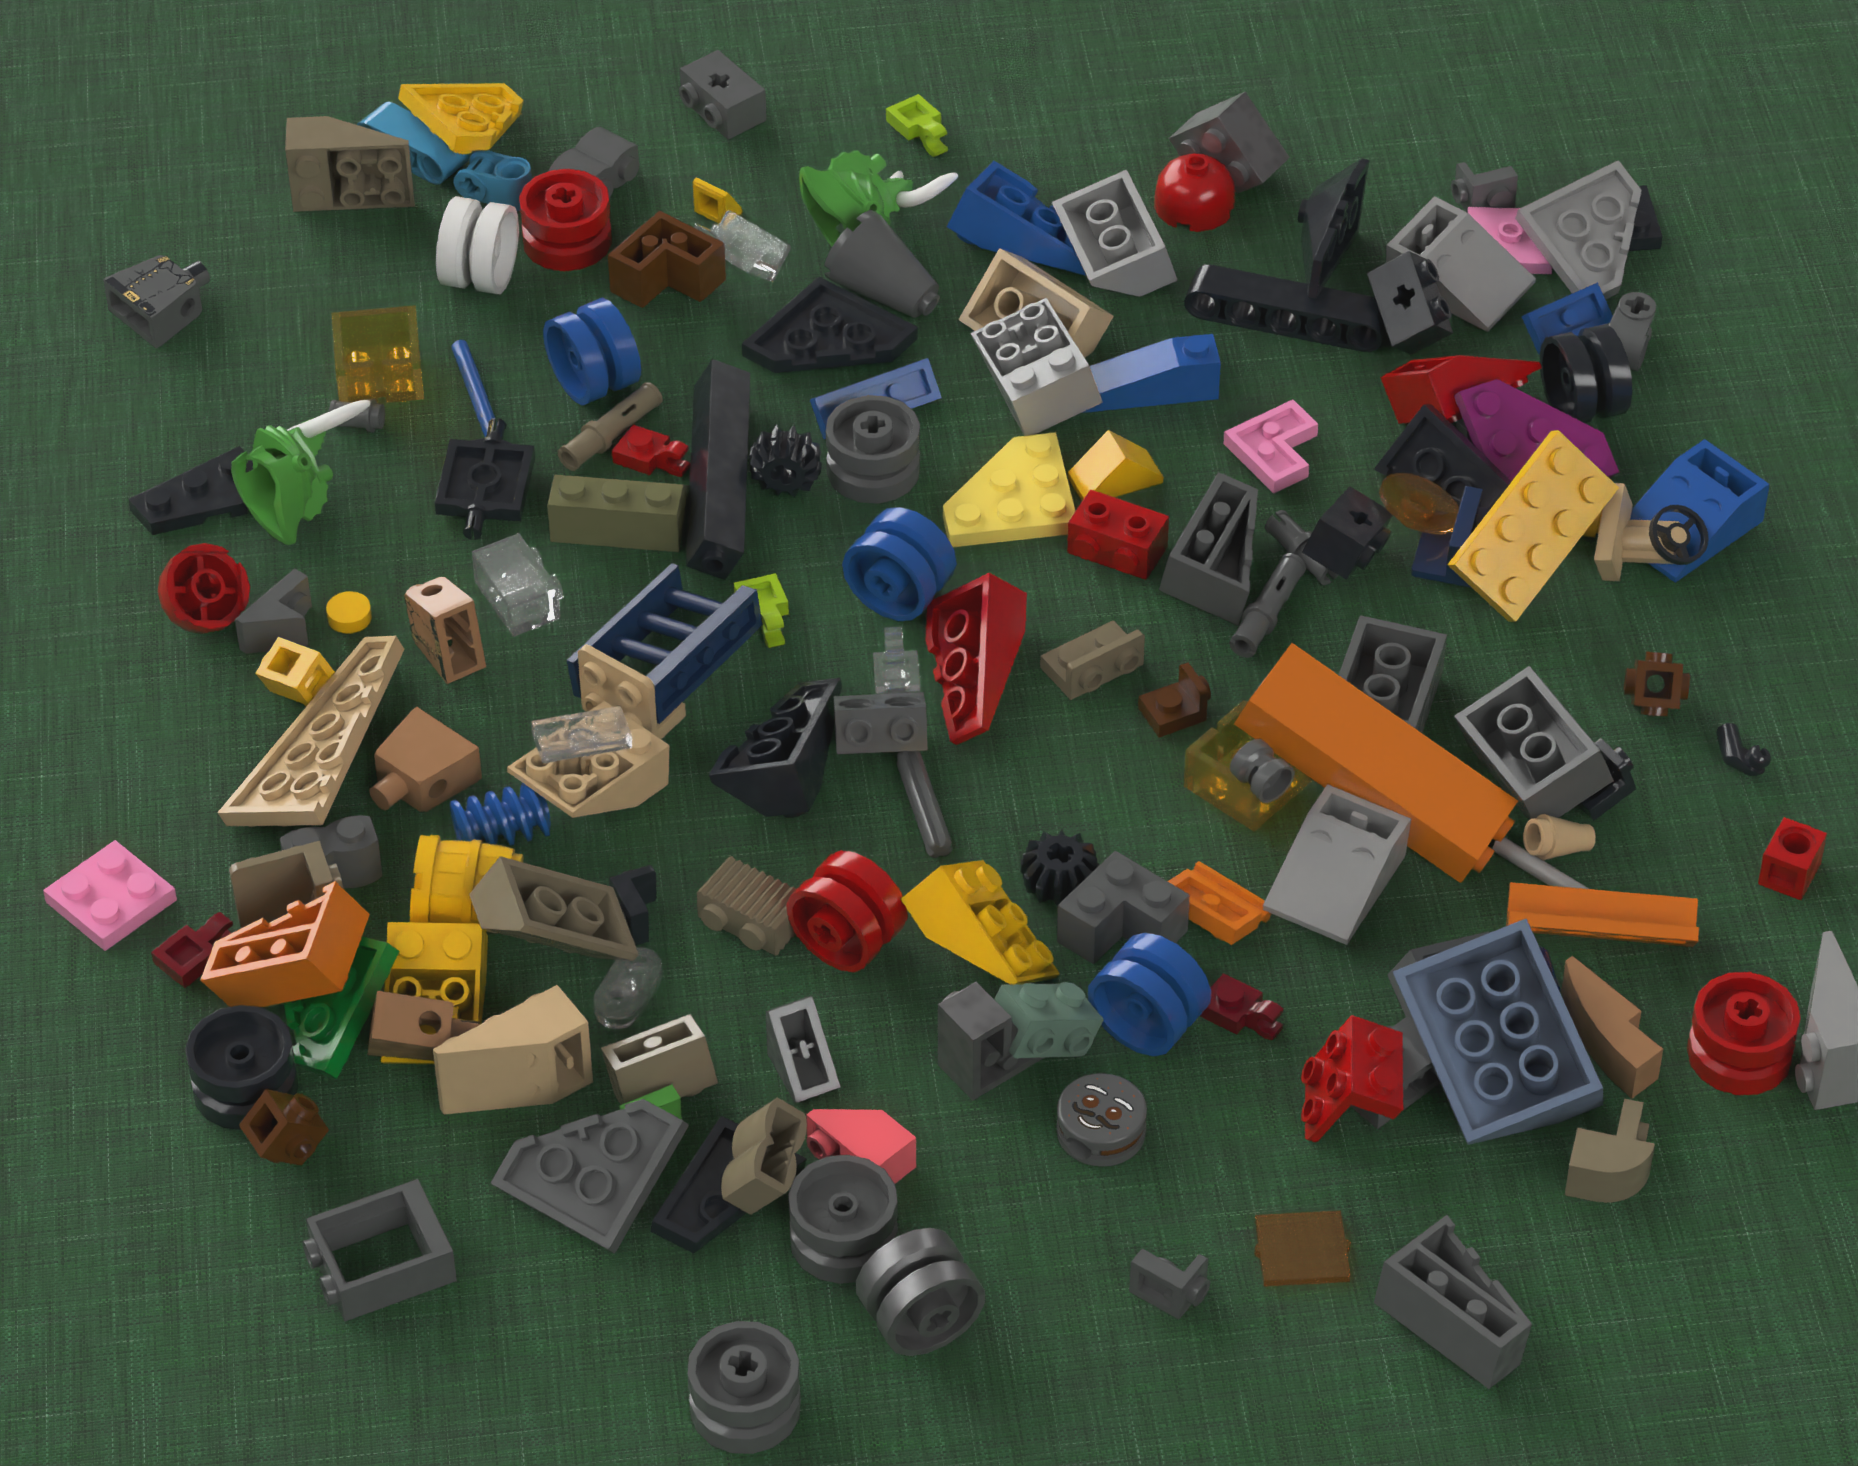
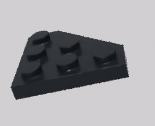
M819 276L742 343V356L774 373L893 362L918 339V327Z

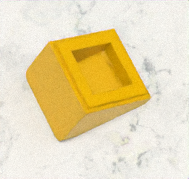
M697 177L693 180L694 212L725 227L742 214V207L729 193Z

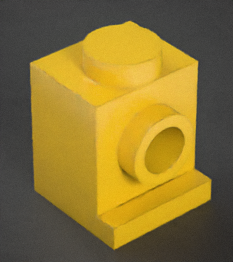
M278 637L270 651L263 657L261 665L255 674L270 692L307 706L335 671L320 652Z

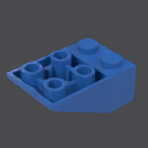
M1702 440L1672 462L1632 508L1630 520H1652L1654 515L1666 506H1686L1695 511L1706 525L1709 538L1707 549L1700 558L1687 565L1648 564L1676 583L1763 522L1770 484L1707 440ZM1667 512L1662 514L1658 521H1679L1681 524H1684L1689 518L1678 512ZM1695 524L1689 529L1691 539L1686 546L1689 557L1697 554L1701 543L1700 533Z

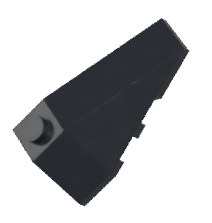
M832 678L798 683L770 708L772 718L761 725H751L745 731L747 740L741 746L729 745L720 754L709 774L711 783L766 817L783 815L786 818H793L809 812L822 785L835 723L834 696H840L841 679Z

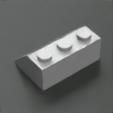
M1127 169L1052 202L1091 286L1140 297L1177 281L1167 249Z

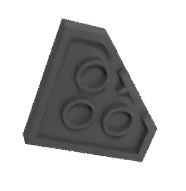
M641 1099L626 1104L624 1109L603 1116L595 1114L561 1125L560 1130L538 1137L531 1135L516 1140L492 1179L491 1184L615 1254L689 1125L667 1111Z

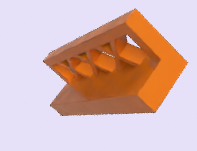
M1510 882L1506 926L1527 919L1533 933L1694 947L1698 942L1699 927H1696L1698 899Z

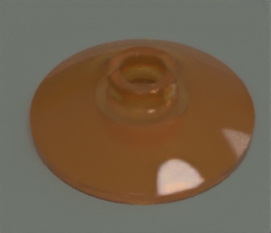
M1409 473L1391 474L1383 480L1379 489L1381 501L1387 510L1403 525L1410 529L1435 535L1447 534L1453 531L1459 507L1451 495L1439 485L1426 478Z

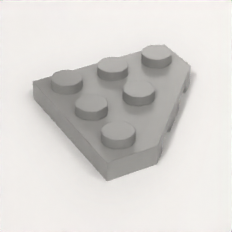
M1618 160L1518 209L1515 219L1571 293H1575L1598 282L1606 300L1618 294L1622 284L1625 262L1642 190Z

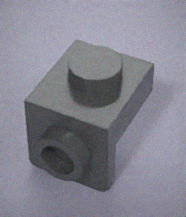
M1465 162L1458 163L1456 165L1455 180L1451 183L1452 195L1457 204L1461 203L1466 212L1468 207L1513 208L1516 201L1518 175L1512 166L1474 175Z

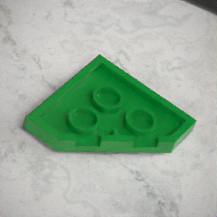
M362 936L348 973V979L341 992L284 1003L287 1026L292 1028L295 1034L296 1045L293 1046L294 1063L307 1071L335 1079L338 1078L364 1023L369 1017L377 991L381 990L391 972V968L400 952L389 943Z

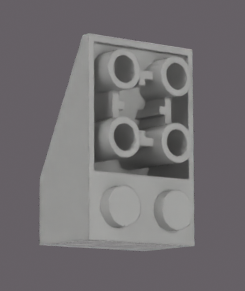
M1435 196L1386 245V263L1408 251L1431 260L1439 274V281L1436 283L1440 295L1447 301L1451 313L1487 332L1533 286L1536 280L1469 213Z
M1047 298L1028 304L1023 309L998 321L990 322L985 327L971 333L1012 416L1025 436L1035 435L1103 403L1089 364Z
M1327 784L1308 812L1263 904V910L1347 945L1405 858L1411 818Z

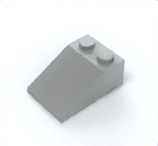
M1832 931L1823 932L1810 992L1805 1032L1801 1039L1800 1064H1797L1795 1067L1797 1085L1802 1093L1807 1092L1814 1110L1858 1102V985Z

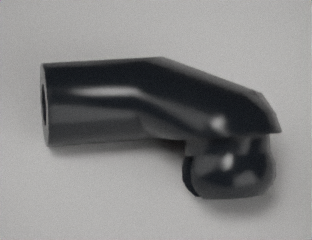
M1726 723L1718 727L1716 734L1724 763L1748 776L1763 774L1765 767L1771 763L1769 751L1766 748L1760 750L1759 745H1754L1749 750L1744 748L1739 728L1735 724Z

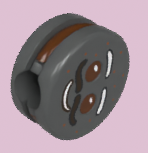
M1097 1073L1076 1079L1063 1090L1058 1100L1057 1137L1059 1143L1072 1158L1087 1165L1113 1166L1127 1161L1140 1150L1145 1140L1147 1119L1145 1098L1133 1083L1120 1076Z

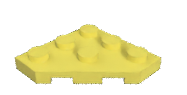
M1056 432L1013 437L943 505L944 525L947 538L952 547L1068 535V522L1075 513V507Z

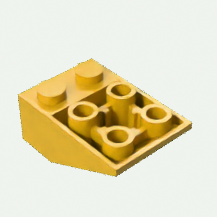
M984 860L940 866L901 898V901L926 938L1010 985L1054 979L1060 975L1052 963L1054 959L1051 951L1043 942L1036 939L1027 926L1028 919L1026 914L1016 903L1011 902L1001 887V877Z
M388 922L387 943L400 952L388 978L385 980L384 992L454 1003L452 1018L480 1021L481 1025L487 970L488 935L485 929H482L480 924ZM430 1025L420 1026L421 1031L428 1035L437 1033ZM381 1056V1063L435 1064L431 1060Z

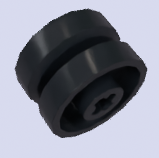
M1602 324L1581 329L1577 336L1572 332L1544 339L1540 351V364L1542 366L1540 373L1544 393L1550 406L1583 423L1591 422L1594 415L1602 419L1627 413L1631 406L1633 393L1632 375L1622 341L1612 327L1608 324Z
M238 1005L219 1009L206 1016L190 1032L185 1051L195 1105L208 1121L223 1128L242 1130L239 1126L240 1122L266 1089L292 1095L297 1093L299 1085L289 1028L278 1015L261 1007Z

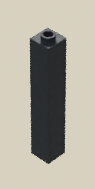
M712 359L694 386L686 567L726 580L744 554L750 373Z

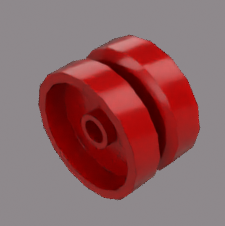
M574 169L551 170L535 176L523 187L519 201L524 252L534 263L546 269L572 271L594 265L607 255L612 244L609 218L610 203L608 189L598 177L586 171Z
M842 850L831 854L816 869L813 877L805 880L790 895L786 904L788 920L795 934L806 948L824 963L838 970L848 972L864 969L878 955L882 945L890 942L902 930L908 919L907 908L901 901L903 895L891 877L872 860L858 853Z
M1752 972L1727 973L1711 979L1699 991L1694 1006L1692 1027L1687 1044V1053L1691 1067L1699 1078L1717 1090L1735 1095H1757L1776 1088L1788 1076L1793 1059L1795 1041L1801 1020L1797 1001L1783 985L1770 977Z

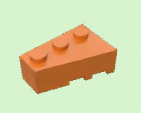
M334 881L323 887L325 895L306 905L297 900L287 905L288 914L270 923L261 918L216 941L201 981L229 1007L238 1005L265 1007L341 992L348 979V973L370 914Z

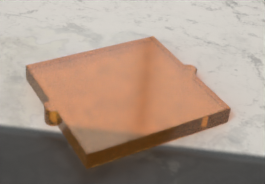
M1341 1210L1255 1215L1258 1244L1255 1245L1254 1255L1260 1258L1264 1286L1350 1282L1351 1275L1347 1253L1350 1251L1351 1242L1345 1239Z

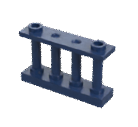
M671 563L584 645H590L619 662L625 656H629L657 665L646 677L651 679L655 687L656 720L660 724L763 626L757 589L742 585L725 602H719L684 591L679 565ZM678 607L708 616L698 627L667 617ZM653 631L683 642L673 651H668L641 641ZM584 645L567 659L573 695L581 698L578 651Z

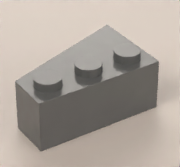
M1446 1215L1384 1261L1374 1303L1490 1389L1521 1364L1532 1323L1498 1280L1491 1281L1479 1266L1480 1256L1473 1247L1465 1248L1454 1233L1455 1224Z

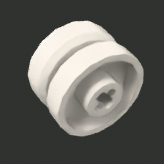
M457 196L449 201L440 225L436 248V271L441 285L465 289L473 282L477 291L499 295L506 289L513 272L518 248L519 222L514 206L490 202L482 209L480 201Z

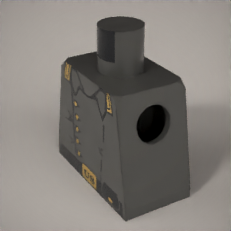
M158 255L103 279L108 310L157 349L201 314L202 304L199 288L210 282L209 273L206 267L199 261H195L181 269L168 257Z

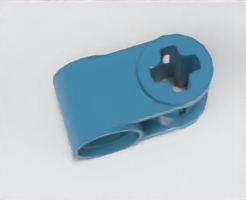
M475 150L470 156L468 167L459 170L454 177L455 189L464 198L475 199L487 204L494 202L511 205L516 208V211H520L519 196L523 187L532 180L530 163L521 157H511L490 150Z

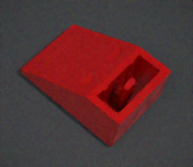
M1458 355L1411 360L1380 378L1398 424L1410 423L1424 404H1432L1450 423L1462 419L1454 398L1458 392L1496 379L1514 388H1518L1529 381L1527 377L1529 374L1539 370L1542 366L1540 362Z

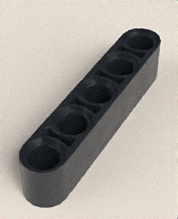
M1203 265L1195 271L1184 300L1188 313L1202 320L1361 352L1377 350L1381 346L1386 332L1375 297L1323 287L1317 298L1313 299L1307 295L1306 283L1216 265Z

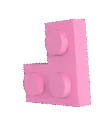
M1291 400L1224 431L1223 444L1274 494L1308 478L1309 464L1293 447L1316 437L1318 434V423L1294 400Z

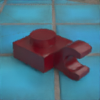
M218 912L211 916L196 932L186 924L151 952L154 964L183 988H186L203 974L214 943L231 934L228 929L233 926V921L221 912Z
M1224 973L1210 987L1211 1003L1202 1012L1200 1017L1236 1035L1246 1026L1268 1040H1273L1283 1029V1024L1276 1021L1283 1013V1008L1273 1001H1263V992Z

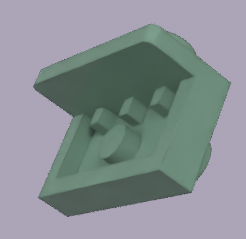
M1074 983L1001 985L994 999L1012 1017L1013 1024L1018 1028V1032L1009 1048V1052L1014 1058L1084 1056L1091 1047L1094 1037L1104 1020L1087 1000L1084 991Z

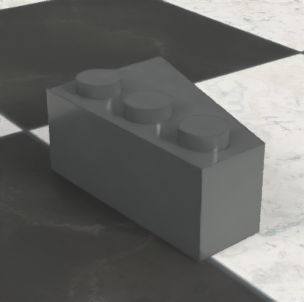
M1220 472L1217 473L1168 557L1159 591L1239 626L1250 589L1249 574L1253 554L1252 539L1255 530L1258 489Z

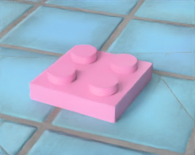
M116 840L43 890L46 903L104 951L177 901L175 888Z

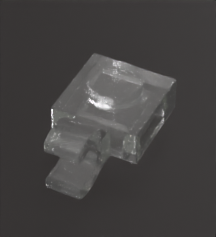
M902 627L884 628L885 652L873 653L875 694L919 693L920 675L917 650L904 651Z

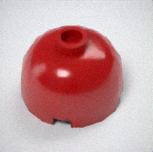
M1197 153L1181 155L1171 160L1158 175L1154 207L1159 218L1169 226L1177 228L1178 222L1190 225L1189 231L1201 232L1215 229L1229 220L1230 211L1234 209L1235 185L1227 167L1218 159Z
M208 543L188 546L169 560L159 577L158 596L163 611L171 622L188 632L204 634L224 629L235 621L240 613L245 610L249 602L250 584L243 565L240 562L237 564L232 557L227 555L229 551L222 546Z

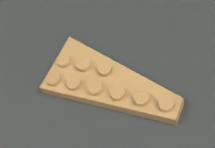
M397 636L363 638L218 811L226 826L285 827L323 825L403 654L404 648Z

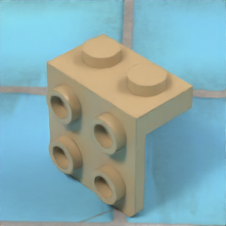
M584 645L578 651L582 709L586 712L606 701L660 739L686 716L685 703L682 702L658 724L656 720L655 687L651 679L590 645Z

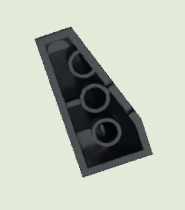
M1361 158L1318 185L1309 199H1303L1298 212V223H1303L1301 244L1307 295L1309 298H1317L1358 235L1370 160Z

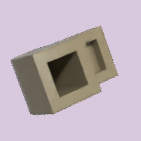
M1624 1098L1617 1135L1577 1128L1567 1175L1566 1196L1595 1202H1617L1630 1198L1644 1187L1650 1175L1655 1147L1654 1143L1646 1142L1650 1124L1640 1122L1644 1102Z

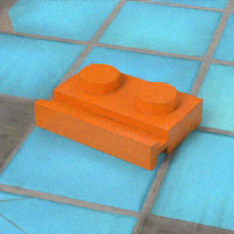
M1200 861L1195 863L1193 870L1186 869L1167 881L1190 895L1188 919L1209 931L1215 938L1225 941L1230 945H1233L1257 929L1259 922L1263 921L1266 923L1270 919L1271 913L1263 910L1265 900Z

